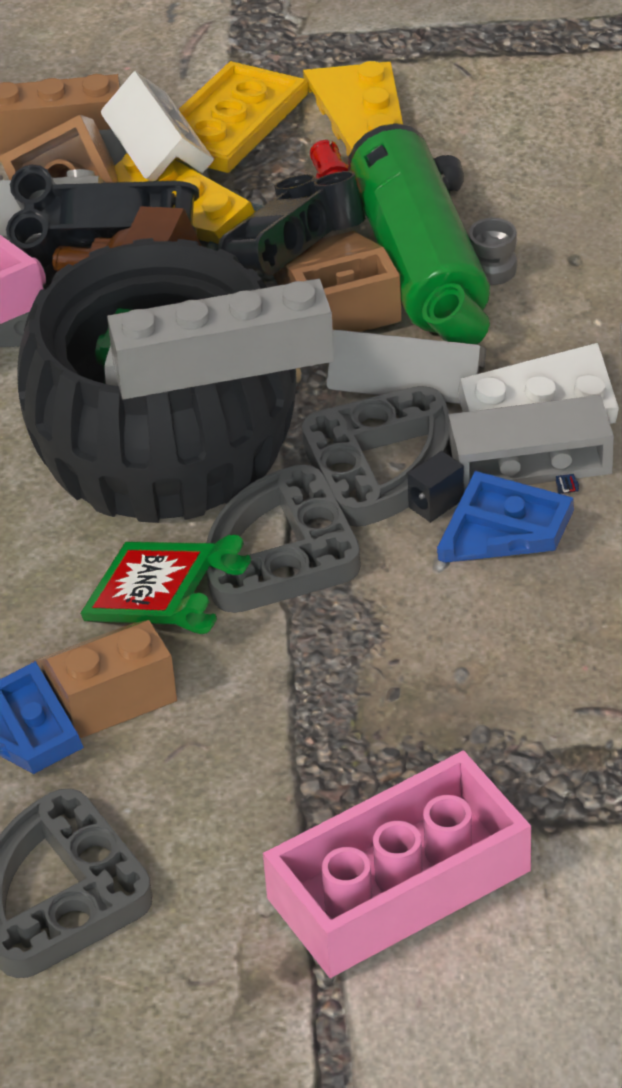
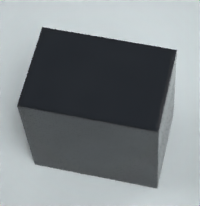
M440 451L408 473L409 508L430 523L456 506L464 494V466L443 451Z

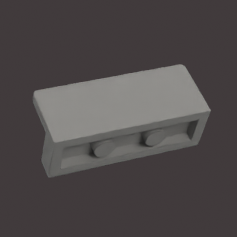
M333 330L334 362H329L327 388L336 391L383 395L411 387L426 386L438 390L446 403L461 404L458 395L460 379L479 373V368L485 367L487 349L476 344Z

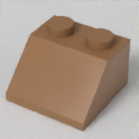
M78 115L0 156V161L9 180L12 179V176L20 168L34 164L47 169L52 178L67 177V171L85 169L94 171L95 176H99L106 183L118 182L113 159L94 120L83 115Z
M150 620L131 623L32 661L37 662L80 739L177 701L172 656Z

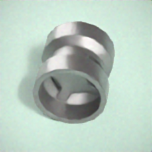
M493 217L475 222L469 229V239L489 284H503L511 280L515 276L517 269V257L514 252L517 244L515 226L507 220Z

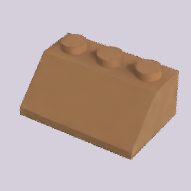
M92 74L87 77L69 79L47 78L37 82L15 84L11 82L0 83V156L78 115L92 118L98 130L111 129L102 116L101 110L121 87L118 74Z

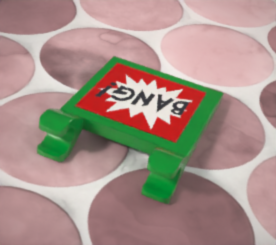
M227 535L216 543L125 542L80 614L84 621L136 623L150 620L154 624H176L197 634H207L214 626L217 616L214 613H203L209 604V599L205 594L194 593L209 566L231 575H241L245 572L252 559L249 555L241 556L237 554L244 545V541L239 535Z

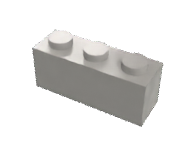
M601 395L448 414L450 457L464 466V492L474 471L526 485L556 481V476L574 474L575 479L612 474L614 435Z

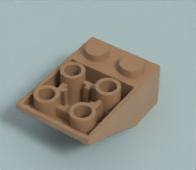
M355 231L320 239L277 273L273 274L278 286L295 281H308L320 278L332 312L333 330L362 332L402 321L399 273L383 246Z

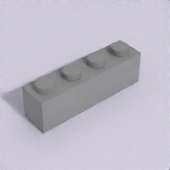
M320 278L308 281H295L285 285L251 291H239L234 294L200 300H187L182 303L160 307L136 309L107 316L113 366L122 400L334 362L332 312Z

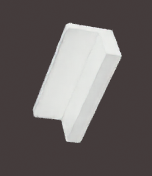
M136 71L129 76L101 110L102 116L143 177L148 181H156L176 156L201 173L214 160L168 94Z

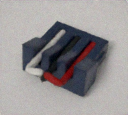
M574 474L556 476L558 494L579 491V483L576 481Z

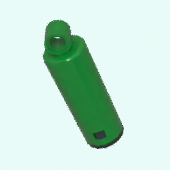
M397 123L379 126L365 133L354 144L348 157V171L355 173L362 205L379 245L384 247L400 275L401 301L405 311L414 325L424 331L438 333L444 341L478 345L488 333L490 326L489 317L483 311L489 301L490 284L423 135L411 126Z

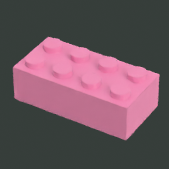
M463 750L264 852L263 861L267 899L328 977L332 978L530 872L531 825Z

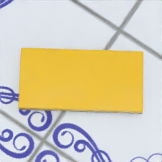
M230 61L178 110L214 158L207 168L229 173L308 95L309 81ZM176 156L175 160L184 162Z

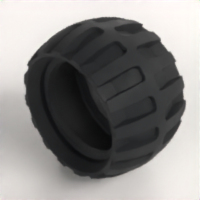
M153 238L133 240L132 244L114 248L106 246L90 252L89 257L73 266L68 264L54 275L50 286L46 290L41 289L28 314L19 348L17 367L19 401L28 434L38 455L56 481L76 500L82 498L90 503L97 512L115 517L118 514L137 518L138 522L159 523V519L184 517L187 520L203 516L206 510L224 503L227 504L241 490L266 476L271 469L290 428L295 406L296 369L122 400L119 386L102 383L104 379L103 366L98 365L96 362L97 340L101 334H106L109 328L107 316L114 315L117 308L129 310L148 309L182 303L187 300H200L234 294L239 291L267 288L258 274L252 268L248 270L244 268L235 255L223 249L215 251L200 246L197 241L178 239L177 242L154 241Z

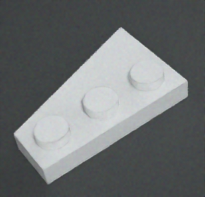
M598 343L461 378L458 391L463 412L601 395L610 424L616 423L619 410Z

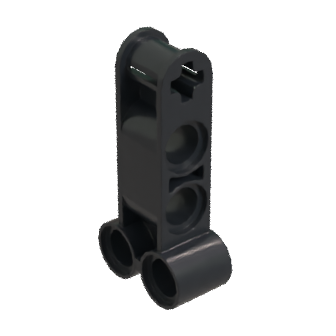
M34 164L17 170L10 182L11 194L21 210L15 213L8 221L6 227L7 237L12 244L29 256L36 258L42 267L52 263L54 251L58 246H92L95 238H112L117 232L130 228L141 206L184 208L197 235V229L193 226L194 201L199 198V189L188 182L147 181L55 184L47 169ZM45 190L38 198L29 199L36 191ZM41 233V236L35 242L25 243L30 236Z
M342 171L316 179L314 175L304 174L279 181L274 185L277 197L224 234L219 240L217 251L223 249L235 255L247 270L252 268L254 271H260L264 275L277 273L329 232L348 229L365 221L366 218L355 173L352 171Z

